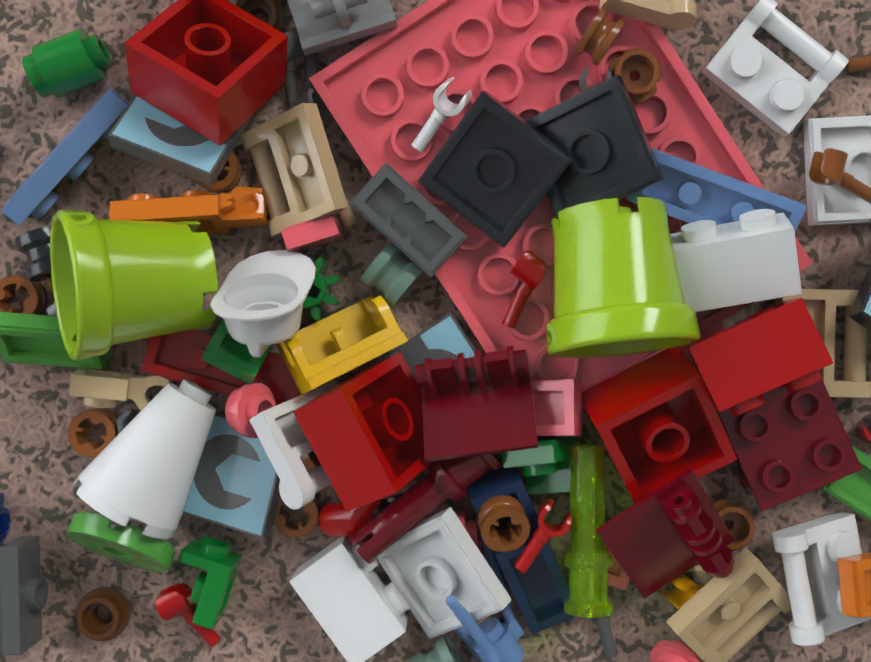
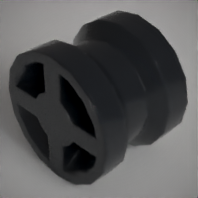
M51 225L28 231L15 238L17 250L26 255L28 266L25 273L30 282L52 279L50 259Z

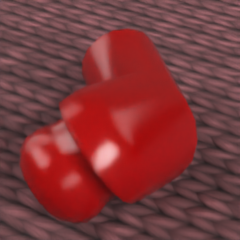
M382 499L347 512L342 503H329L319 511L318 525L322 532L332 538L349 537L353 532H357L368 523Z

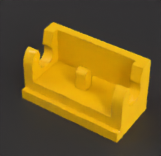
M369 296L299 330L292 338L276 345L302 395L408 342L404 332H401L383 297L378 296L373 299L372 296Z

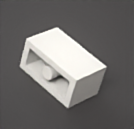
M758 209L741 214L739 216L740 221L716 225V222L712 220L695 221L682 226L681 232L670 234L685 304L692 307L695 312L802 294L795 231L784 213L776 214L772 209Z
M340 537L298 567L289 582L347 662H365L406 632L408 620L406 611L409 610V605L393 582L385 585L374 570L378 566L376 558L373 563H367L356 551L360 547L359 544L353 546L349 537Z

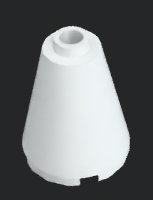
M183 379L180 386L168 383L79 474L73 486L79 487L76 494L94 510L124 527L129 520L144 522L148 525L143 531V535L164 540L171 538L178 528L216 413V408L208 403L212 394L186 379Z

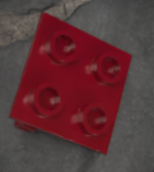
M511 345L507 346V350L487 352L483 356L480 350L474 351V357L465 358V354L462 352L457 354V359L455 360L452 358L432 360L431 357H427L424 359V364L415 365L416 383L418 387L421 386L425 462L538 448L526 349L514 351V346Z
M822 379L793 392H788L786 387H777L763 393L766 400L765 404L740 415L733 416L730 408L721 412L717 411L743 471L738 474L739 481L746 493H753L761 512L863 470Z
M691 468L596 529L603 542L644 599L698 564L706 574L716 578H725L733 571L734 555L727 545L735 540Z

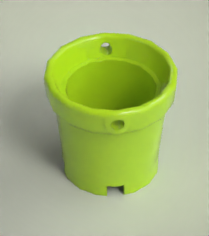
M637 197L638 212H631V209L628 207H619L618 198L602 199L565 208L558 212V219L552 217L554 240V318L550 323H547V353L549 356L557 358H590L628 355L676 348L692 344L700 339V330L695 310L685 304L668 227L666 204L662 200Z
M59 210L53 216L50 232V259L54 301L64 347L72 360L106 354L109 352L111 345L212 326L216 314H214L212 309L202 310L203 297L206 293L218 292V278L215 256L207 231L196 232L201 225L199 221L165 222L96 219L89 211Z

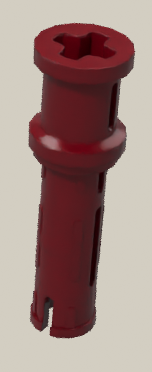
M494 453L433 461L427 467L429 473L357 532L349 535L351 544L353 546L359 544L360 547L356 550L357 553L367 563H373L375 558L447 500L451 499L453 502L457 499L459 501L467 496L466 489L490 469L498 471L503 465Z

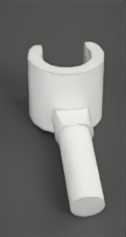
M455 77L447 79L435 90L433 95L435 108L411 144L420 152H423L441 124H444L449 116L458 115L470 103L472 98L471 89L464 95L459 104L452 103L447 98L446 89Z

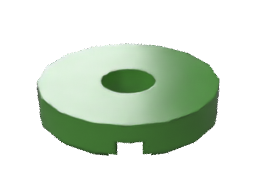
M91 512L74 514L66 531V536L73 542L106 558L139 569L157 573H167L170 570L176 553H174L175 549L168 541L143 535L142 533L145 529L135 525L132 527L129 525L122 527L111 524L112 520L102 514Z

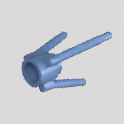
M481 536L485 560L507 591L500 565L494 552L483 542ZM454 595L447 596V605L463 625L453 631L467 645L475 659H480L481 662L522 661L525 651L518 642V639L523 636L525 631L515 616L511 601L502 610L505 620L503 623H500L498 618H490L478 625Z

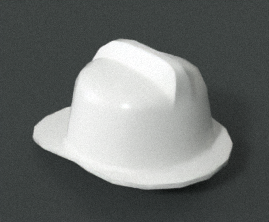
M275 250L252 255L239 262L230 271L218 293L213 297L210 307L214 314L224 319L226 328L235 341L246 344L252 357H261L269 345L288 340L298 332L303 302L315 280L316 267L309 257L294 251Z

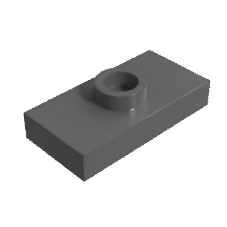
M387 163L378 170L349 203L430 278L468 238L466 234Z
M20 536L0 546V652H2V656L22 655L42 639L41 609H43L47 601L48 584L47 580L40 575V536Z

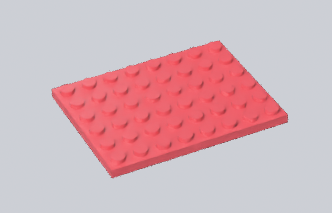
M428 0L397 20V27L377 33L310 77L309 80L372 177L387 163L468 236L435 275L485 352L507 350V346L511 345L514 346V351L526 349L530 381L575 379L581 381V391L583 392L664 351L658 350L590 358H557L549 356L547 353V323H550L554 318V240L551 220L552 217L556 218L547 195L543 197L505 248H503L418 182L482 91L486 90L526 121L581 93L579 80L583 70L588 65H590L586 80L591 88L607 80L608 67L615 57H621L628 49L639 48L654 55L662 70V78L656 84L657 91L650 99L644 102H636L635 99H631L651 147L765 189L660 26L607 12V17L610 21L615 22L621 19L625 24L599 65L596 66L592 63L593 58L589 53L579 55L575 52V49L599 12L600 0ZM631 72L629 74V77L632 81H637L639 79V75L637 72ZM455 77L446 89L447 98L452 103L459 104L464 95L471 89L472 98L470 103L458 115L449 116L445 123L441 124L423 152H420L411 144L435 108L433 103L435 90L447 79ZM626 197L618 200L619 207H628L631 209V212H638V204L628 201ZM667 215L670 234L681 232V227L688 224V222ZM795 236L800 272L813 262ZM527 250H530L545 262L546 275L532 291L531 296L528 297L515 328L512 329L503 325L502 321L517 289L523 282L511 274L510 271ZM750 303L695 312L700 336Z

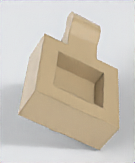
M79 368L71 374L69 396L84 397V405L97 408L117 407L118 401L131 399L142 410L151 401L147 395L148 388L151 386L165 387L170 383V379L155 374L140 376L130 372Z

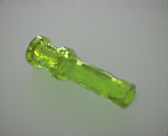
M598 444L569 445L571 547L567 548L566 553L563 554L564 565L569 567V598L564 601V612L569 615L585 618L605 617L614 613L613 601L608 599V568L613 566V556L610 554V550L605 548V543L596 531L605 521L603 475L605 446Z

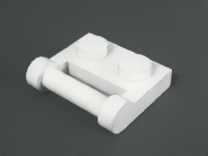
M759 0L701 73L780 136L785 137L790 134L827 86L841 73L848 64L849 59L838 50L832 53L779 12L775 8L778 5L775 0ZM759 26L816 70L809 81L752 36Z
M338 380L264 410L249 420L280 479L279 493L281 499L291 509H300L314 500L315 493L331 485L322 465L307 472L300 457L312 452L313 449L293 411L338 384Z
M845 512L833 513L772 533L774 550L777 553H781L793 621L788 625L792 643L801 646L817 645L824 642L827 635L871 619V616L855 618L842 614L837 558L862 554L855 514Z

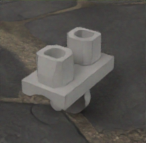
M287 0L305 56L316 52L320 54L333 50L338 45L363 37L370 38L379 32L397 27L390 0Z

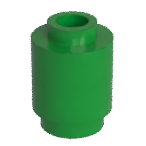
M78 28L32 47V54L22 59L23 67L30 83L43 98L50 95L60 98L107 78L105 67L111 65L110 56L97 34L89 36L83 28Z

